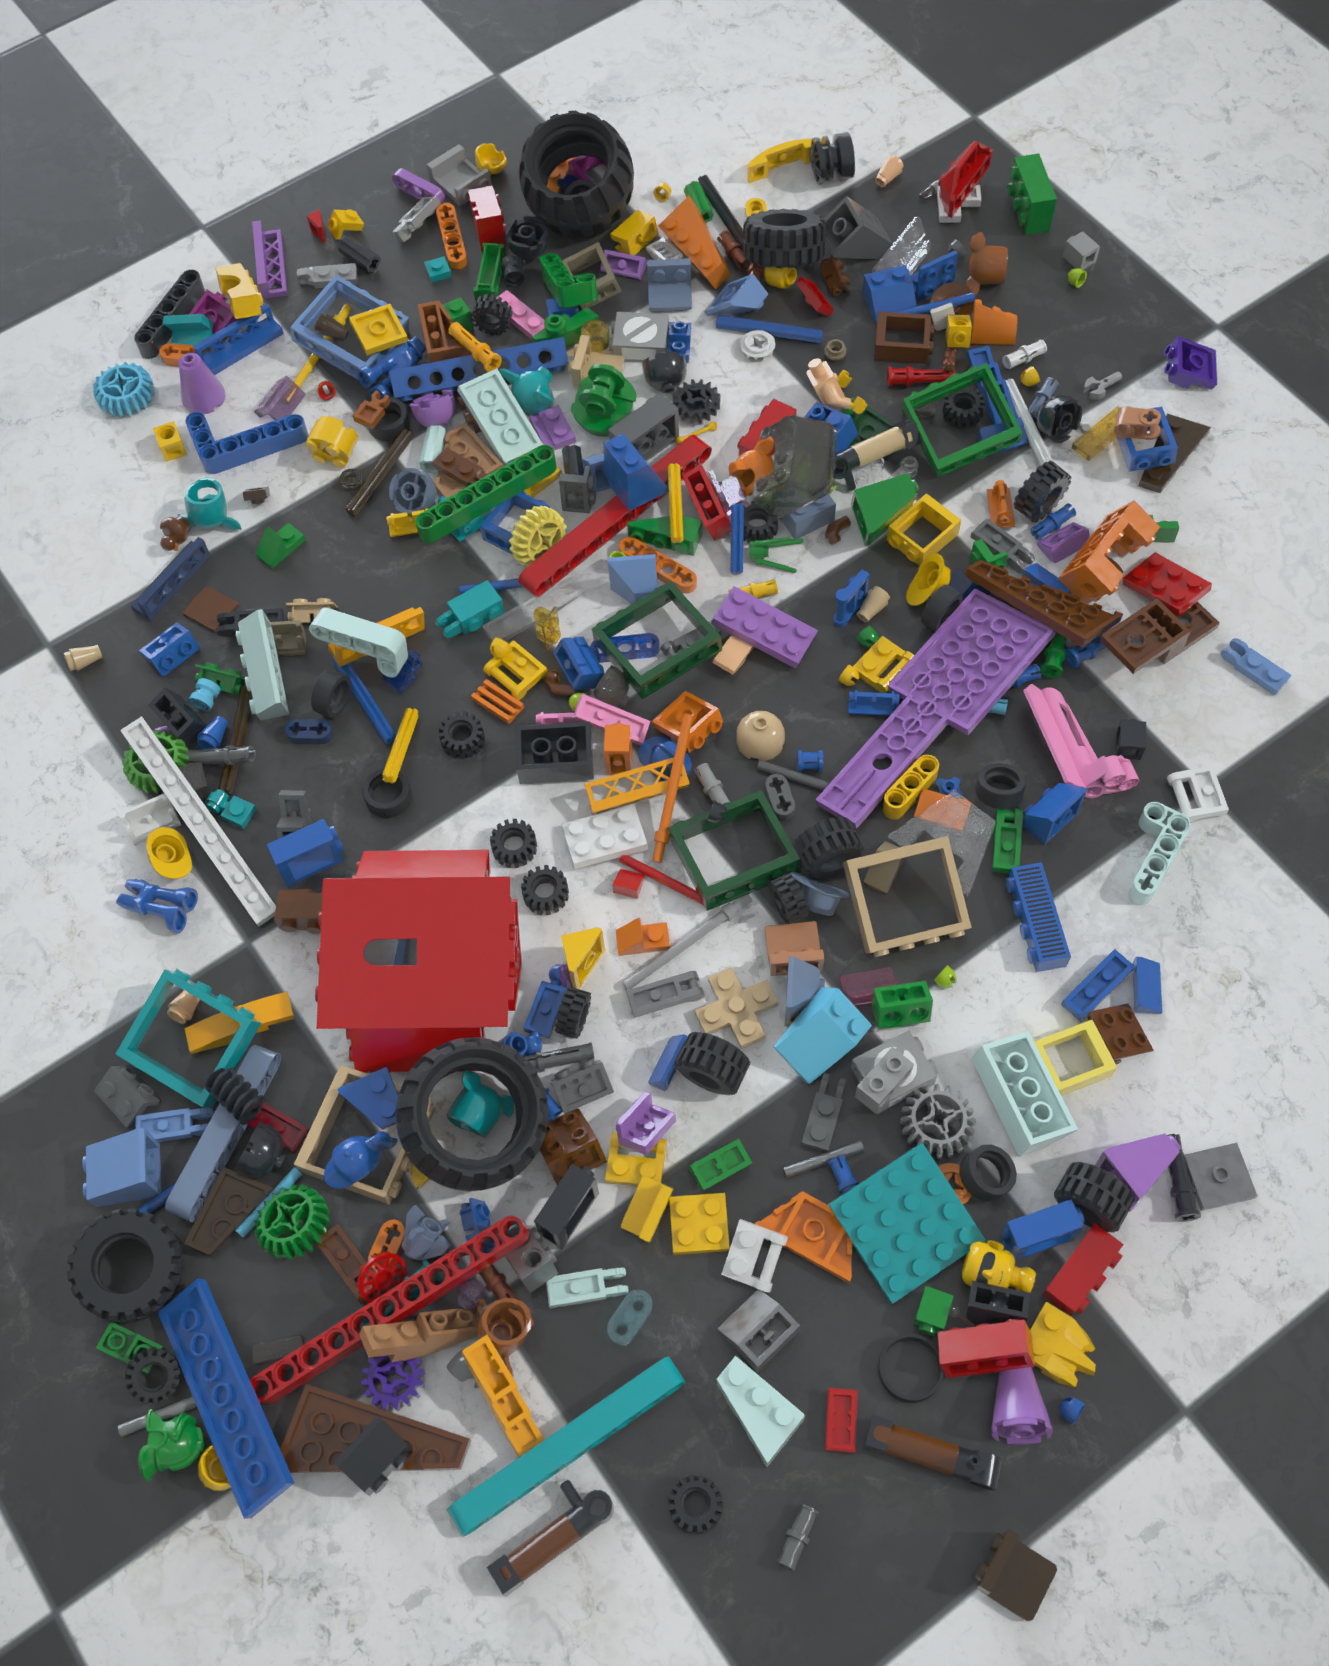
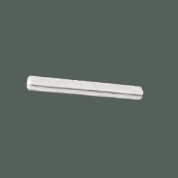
M1011 378L1006 380L1017 418L1021 417L1029 445L1039 465L1042 466L1046 461L1053 462L1015 381Z

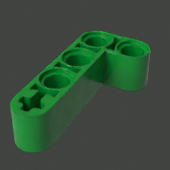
M549 253L540 257L543 281L560 307L577 306L594 302L598 299L596 276L594 274L587 273L571 276L557 254Z

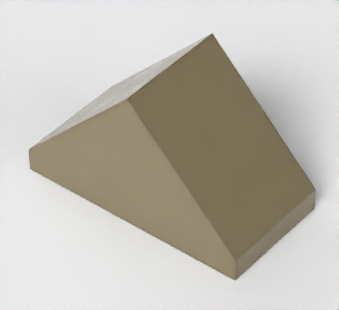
M885 841L875 853L900 847ZM905 858L870 866L863 884L887 895Z

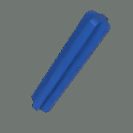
M733 504L731 506L730 571L733 574L743 573L744 506L742 504Z

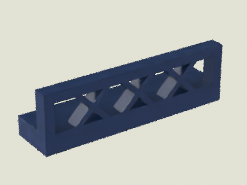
M198 537L194 542L190 541L130 605L134 612L151 621L211 557L204 539Z

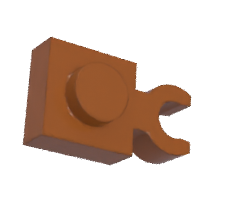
M375 391L372 394V401L364 400L352 415L354 422L373 430L385 415L384 408L390 404L389 396L386 395L383 399L379 400V391Z

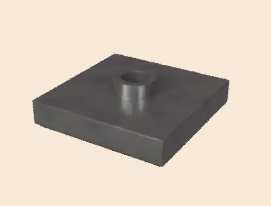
M1238 1143L1184 1155L1187 1173L1191 1184L1196 1189L1195 1195L1201 1211L1257 1197Z

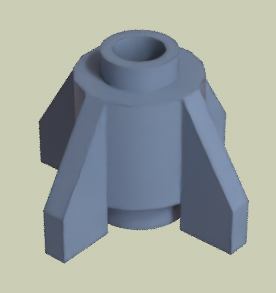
M417 1205L412 1206L406 1216L404 1240L402 1241L404 1253L413 1260H425L446 1254L451 1245L440 1234L450 1222L447 1219L436 1222L432 1218H423L425 1215Z

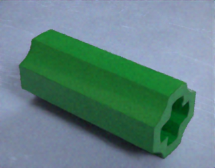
M692 181L684 188L686 198L688 196L692 198L706 223L712 221L714 214L703 188L698 181Z

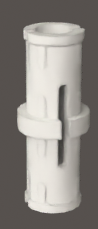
M1038 340L1028 346H1020L1017 351L1003 356L1004 366L1007 369H1011L1021 363L1026 364L1030 362L1032 358L1047 352L1046 343L1043 340Z

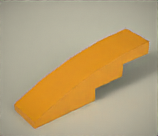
M288 991L236 1007L239 1010L241 1007L247 1008L255 1014L253 1018L261 1022L256 1033L269 1030V1025L294 1019ZM221 1012L186 1027L185 1033L190 1054L230 1044L241 1024Z
M488 1335L462 1350L461 1352L478 1387L517 1457L519 1458L545 1439L530 1416L532 1414L517 1390V1383Z

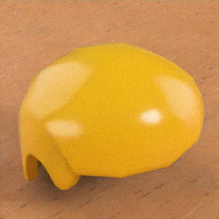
M494 144L477 146L475 161L477 168L481 172L487 169L490 171V175H495L504 170L507 159L503 150L498 152Z
M210 1446L199 1460V1478L205 1487L214 1491H224L231 1487L214 1446Z

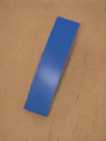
M985 346L968 350L966 356L970 367L988 364L1014 417L1017 418L1006 379L1002 380L998 363H994L990 347ZM982 381L976 383L980 394L984 396L985 407L993 424L1001 423L1002 421Z

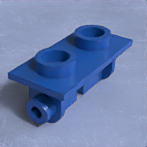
M857 690L849 692L848 714L890 716L898 707L899 694H894V692H857Z
M469 1198L468 1203L461 1205L462 1210L459 1213L464 1231L474 1230V1233L465 1236L467 1242L491 1226L489 1221L490 1210L485 1201ZM494 1240L485 1243L484 1253L488 1254L493 1251L495 1247Z

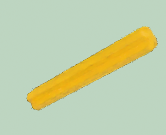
M676 463L668 465L670 533L673 543H681L683 541L680 465Z
M407 708L405 710L382 774L383 781L386 783H394L397 780L419 717L417 709Z

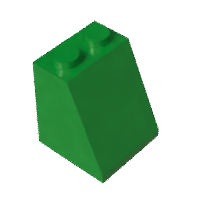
M909 473L854 490L851 506L865 547L870 546L888 530V526L913 505L916 493H918L916 481L914 479L911 480Z

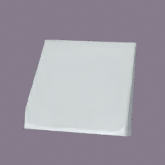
M952 303L931 310V318L933 324H935L936 331L946 328L947 315H955Z

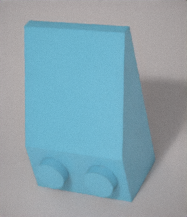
M821 987L773 1048L807 1084H810L854 1048L872 1025L839 988Z

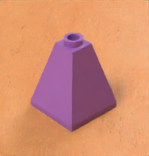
M1164 1133L1107 1148L1102 1152L1095 1166L1113 1174L1130 1189L1135 1199L1129 1210L1131 1212L1179 1154L1180 1145L1173 1136H1167Z

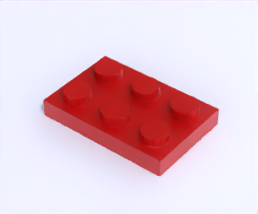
M1156 552L1123 577V585L1151 601L1157 598L1169 611L1177 616L1182 615L1209 593L1212 588L1211 582Z

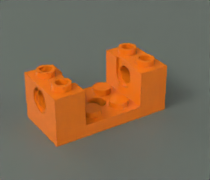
M1133 500L1105 516L1058 579L1075 596H1078L1080 602L1084 604L1091 601L1097 602L1104 595L1107 594L1109 596L1119 588L1118 582L1124 575L1106 556L1112 549L1121 557L1127 553L1133 554L1141 546H1149L1155 540V533L1160 526Z

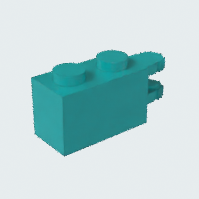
M486 580L448 601L449 611L440 615L435 623L440 628L445 627L443 634L447 638L456 636L461 632L466 635L469 632L478 630L485 623L496 620L505 613L503 602L489 581Z

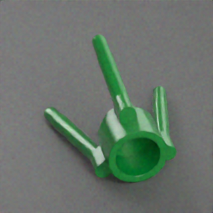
M784 537L764 541H750V560H756V565H766L796 573L797 569L764 560V557H769V547L800 544L804 540Z

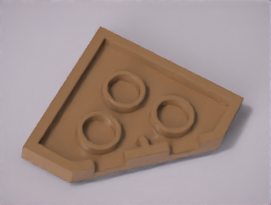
M465 422L446 433L444 449L447 447L482 467L487 475L503 467L501 461ZM438 471L434 483L436 491L441 497H450L466 488V486Z

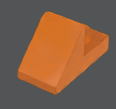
M637 918L616 930L618 956L666 951L670 948L667 922L641 925V919Z

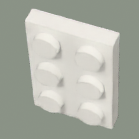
M635 805L562 823V829L574 869L619 858L622 855H630L648 850V844Z

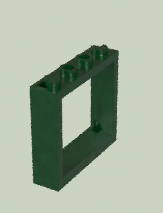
M672 581L659 586L652 593L639 598L632 605L619 610L615 615L599 622L592 628L596 646L642 700L722 651L721 635ZM672 601L704 637L640 675L609 638Z
M762 790L749 793L733 802L724 803L723 805L726 806L728 814L721 813V816L726 818L722 823L708 821L710 811H704L695 817L685 821H678L669 827L670 841L707 911L769 886L770 881L787 873H801V859ZM760 810L785 856L708 886L684 840Z

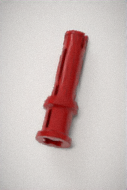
M888 366L887 387L892 385H906V387H910L913 383H941L946 381L949 376L956 374V371L954 369L950 373L948 370L944 372L943 369L913 370L911 366L893 369L892 366Z

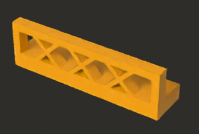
M412 607L377 624L396 629L407 638L425 630L424 611L421 607L415 610ZM328 644L329 652L339 667L366 656V654L338 645Z
M674 757L584 783L592 815L666 794L670 778L664 775L663 772L667 765L673 764ZM684 764L678 790L686 788L690 784ZM663 767L660 772L655 770L656 768ZM650 771L658 775L653 785L647 786L638 781L643 772ZM639 774L636 779L630 777V776ZM660 777L666 780L658 783ZM626 778L634 783L629 792L623 793L614 788L619 779ZM615 781L612 786L606 784ZM636 784L642 787L634 790ZM602 785L610 790L605 799L595 801L591 788ZM612 791L615 792V793H617V794H619V795H615V796L610 797Z

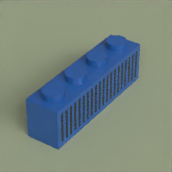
M1042 862L1011 868L1009 877L1006 878V887L1008 892L1013 894V911L1016 917L1019 916L1022 924L1020 925V934L1022 939L1027 941V958L1029 963L1034 965L1036 972L1067 967L1071 955Z

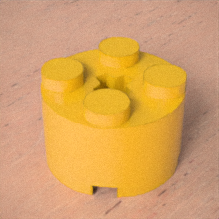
M321 416L314 423L305 445L313 453L312 458L319 463L329 461L339 468H345L359 439L356 431L352 427L349 430L343 427L344 422L339 419Z

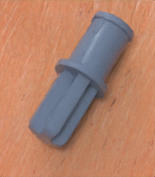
M1047 377L1040 391L1035 393V399L1028 409L1032 418H1037L1042 404L1048 398H1051L1056 388H1058L1059 383L1057 380L1050 386L1054 378Z

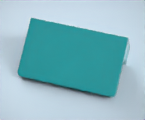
M203 314L164 316L163 325L173 331L171 343L195 346L213 333L214 322Z

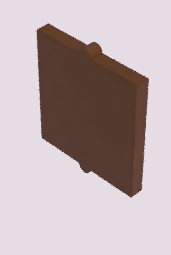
M206 585L196 597L192 598V602L182 613L187 618L216 633V628L223 625L217 621V615L222 612H234L238 608L239 603Z

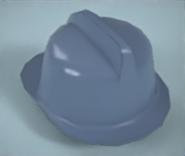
M798 872L790 873L796 880L802 883V891L807 901L806 905L814 913L832 916L840 899L849 897V894L842 889L822 884Z

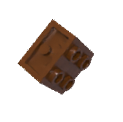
M579 1108L567 1112L548 1123L545 1138L539 1151L546 1161L556 1185L559 1184L571 1164L578 1168L583 1165L592 1170L607 1162L598 1138Z

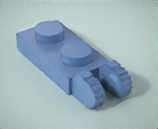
M1233 638L1229 642L1231 649L1226 647L1221 651L1223 659L1233 665L1234 669L1273 695H1276L1292 676L1252 648L1249 649L1247 643L1241 641V639Z
M185 1108L135 1116L136 1129L145 1128L158 1142L191 1138L193 1135L202 1136L208 1124L193 1126V1119H208L214 1115L212 1108L192 1110Z

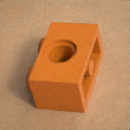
M622 723L605 725L604 758L606 774L615 775L632 770L633 748L630 725Z

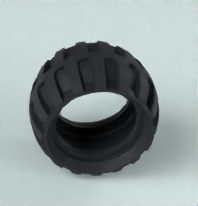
M575 110L568 111L565 114L558 115L557 113L552 115L549 120L543 124H538L534 128L533 134L526 139L519 162V178L522 194L529 209L535 217L544 221L548 229L558 234L560 232L570 238H576V236L588 238L600 231L605 232L624 214L626 205L629 204L633 193L634 168L625 141L611 124L604 119L601 120L595 114L589 112L586 114L579 113ZM579 156L596 157L608 165L602 179L592 189L578 195H562L551 191L547 187L550 175L558 165L568 159Z
M480 1037L452 1040L426 1053L406 1076L396 1105L398 1136L410 1161L422 1174L432 1181L447 1188L461 1191L491 1189L519 1175L532 1162L540 1150L548 1126L547 1094L535 1068L512 1047ZM465 1069L478 1070L494 1076L508 1089L515 1104L516 1124L510 1141L497 1155L480 1160L459 1158L445 1150L431 1133L427 1117L429 1095L436 1084L442 1078Z

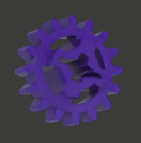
M389 1355L378 1356L376 1359H367L371 1367L362 1369V1372L368 1378L362 1380L361 1384L364 1387H369L364 1394L367 1398L374 1396L372 1400L373 1405L377 1407L383 1402V1410L388 1411L390 1406L393 1405L396 1411H400L401 1403L403 1402L408 1407L411 1406L410 1398L412 1396L419 1399L420 1395L416 1390L418 1387H425V1383L419 1380V1378L426 1375L424 1369H418L423 1363L420 1358L391 1362ZM390 1360V1363L382 1368L380 1367L383 1363ZM405 1361L409 1363L412 1375L405 1373ZM396 1372L402 1379L393 1380L391 1383L386 1377L394 1376ZM375 1380L383 1385L382 1395L376 1388ZM408 1388L403 1394L397 1396L398 1392Z

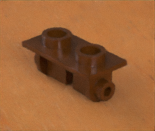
M832 255L829 259H823L820 268L830 293L838 296L842 291L846 290L849 295L850 291L847 285L851 283L847 274L841 271L844 269L841 259L834 258Z

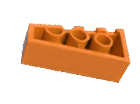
M688 196L658 226L686 258H690L691 264L705 279L717 289L731 275V272L699 208L692 198Z

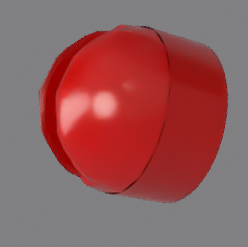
M322 381L317 386V392L321 399L330 400L335 396V387L331 382ZM326 385L330 393L326 394L322 386Z

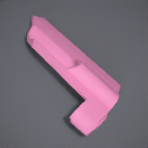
M1030 684L1023 690L1066 784L1084 787L1087 790L1086 798H1097L1102 794L1131 789L1139 783L1140 780L1130 760L1123 758L1121 755L1097 758L1069 705L1058 690L1054 688L1040 690L1033 684Z

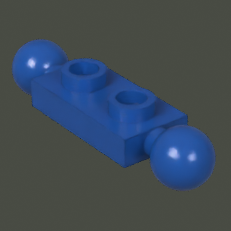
M560 964L552 966L549 970L550 983L541 981L523 1027L524 1032L530 1033V1035L525 1037L528 1048L524 1054L527 1056L542 1050L540 1037L550 1039L555 1026L556 1017L559 1013L558 1009L562 1003L561 1000L564 997L565 991H567V988L561 987Z

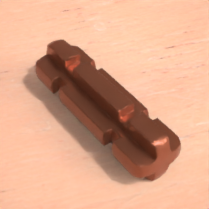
M947 347L945 349L942 366L944 372L947 370L950 373L954 371L956 348L950 349Z

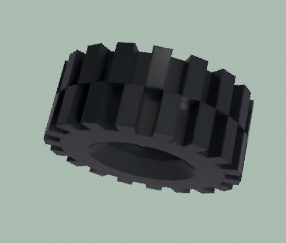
M1046 461L1042 466L1037 467L1036 471L1029 475V479L1023 482V487L1019 488V494L1014 499V508L1033 523L1044 519L1046 514L1051 513L1052 509L1057 507L1058 502L1063 499L1064 493L1068 491V486L1071 484L1072 477L1070 474L1052 461Z

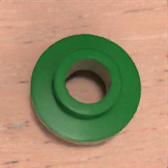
M561 315L548 316L544 321L545 330L552 336L562 334L566 328L565 318Z

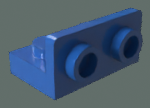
M176 622L139 650V652L147 661L155 666L162 676H165L197 652L200 646L190 631Z

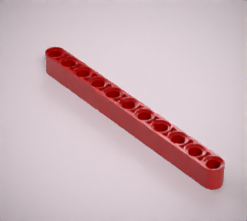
M693 434L651 467L669 488V464L677 463L680 465L682 481V475L708 460L712 453V447ZM665 494L630 511L617 495L614 496L526 567L519 575L518 583L535 597L542 596L623 530L628 522L634 521Z
M516 1216L504 1217L263 1370L250 1380L259 1403L270 1405L277 1402L363 1347L364 1345L359 1335L360 1324L363 1320L368 1318L370 1325L402 1322L514 1251L527 1241L529 1237L528 1226ZM515 1224L519 1225L520 1231L518 1235L509 1238V1228ZM494 1240L495 1247L493 1251L488 1254L484 1253L485 1243ZM464 1256H469L470 1263L468 1267L460 1269V1259ZM444 1271V1281L440 1285H435L434 1278L436 1274ZM419 1287V1297L411 1301L409 1297L411 1290ZM390 1303H394V1313L391 1316L386 1317V1306ZM343 1334L345 1338L344 1344L341 1348L336 1349L335 1340L339 1335ZM318 1350L319 1360L316 1364L311 1365L310 1356L314 1351ZM292 1366L294 1375L289 1381H286L285 1372ZM267 1382L268 1392L264 1397H261L260 1388Z

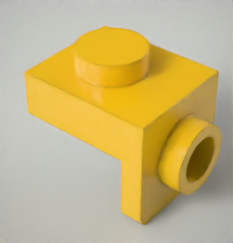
M350 209L333 210L328 221V229L337 240L341 239L343 230L362 231L364 226L356 211Z

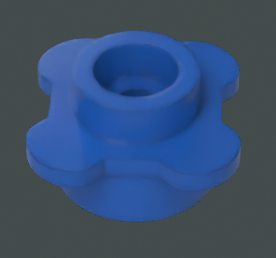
M959 778L937 779L938 793L957 799L962 798L963 793L959 788L961 783Z

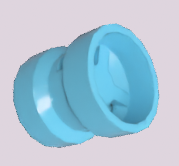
M200 678L195 685L196 691L191 693L188 702L200 711L209 712L214 705L213 699L218 697L221 689L213 681Z

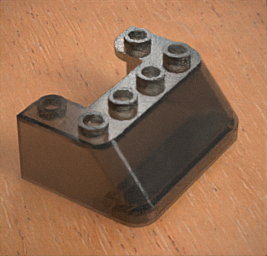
M791 415L784 417L781 421L771 426L765 427L761 431L760 440L772 437L774 440V465L772 473L759 478L755 482L752 499L774 520H778L824 497L831 490L837 442V429L831 423Z

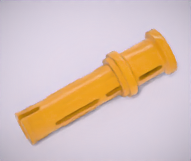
M458 322L451 324L449 334L472 353L473 359L476 362H481L487 372L500 367L502 358L499 354L493 353L490 346L486 343H480Z

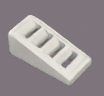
M661 238L646 247L647 252L654 260L685 259V255L665 238Z

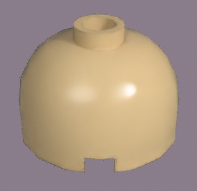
M755 711L741 719L737 727L736 744L739 751L745 757L766 761L773 759L782 751L785 743V730L781 720L774 714L767 711Z

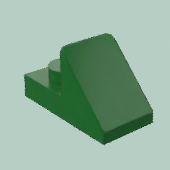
M287 523L277 533L267 527L256 551V556L273 569L306 541L305 536L290 523Z

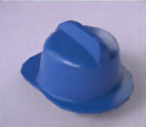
M665 737L649 738L639 747V761L643 766L673 758L677 743ZM685 753L683 764L688 777L691 772L692 763L688 754ZM673 764L667 765L663 772L669 778ZM663 767L656 768L655 770L660 772Z

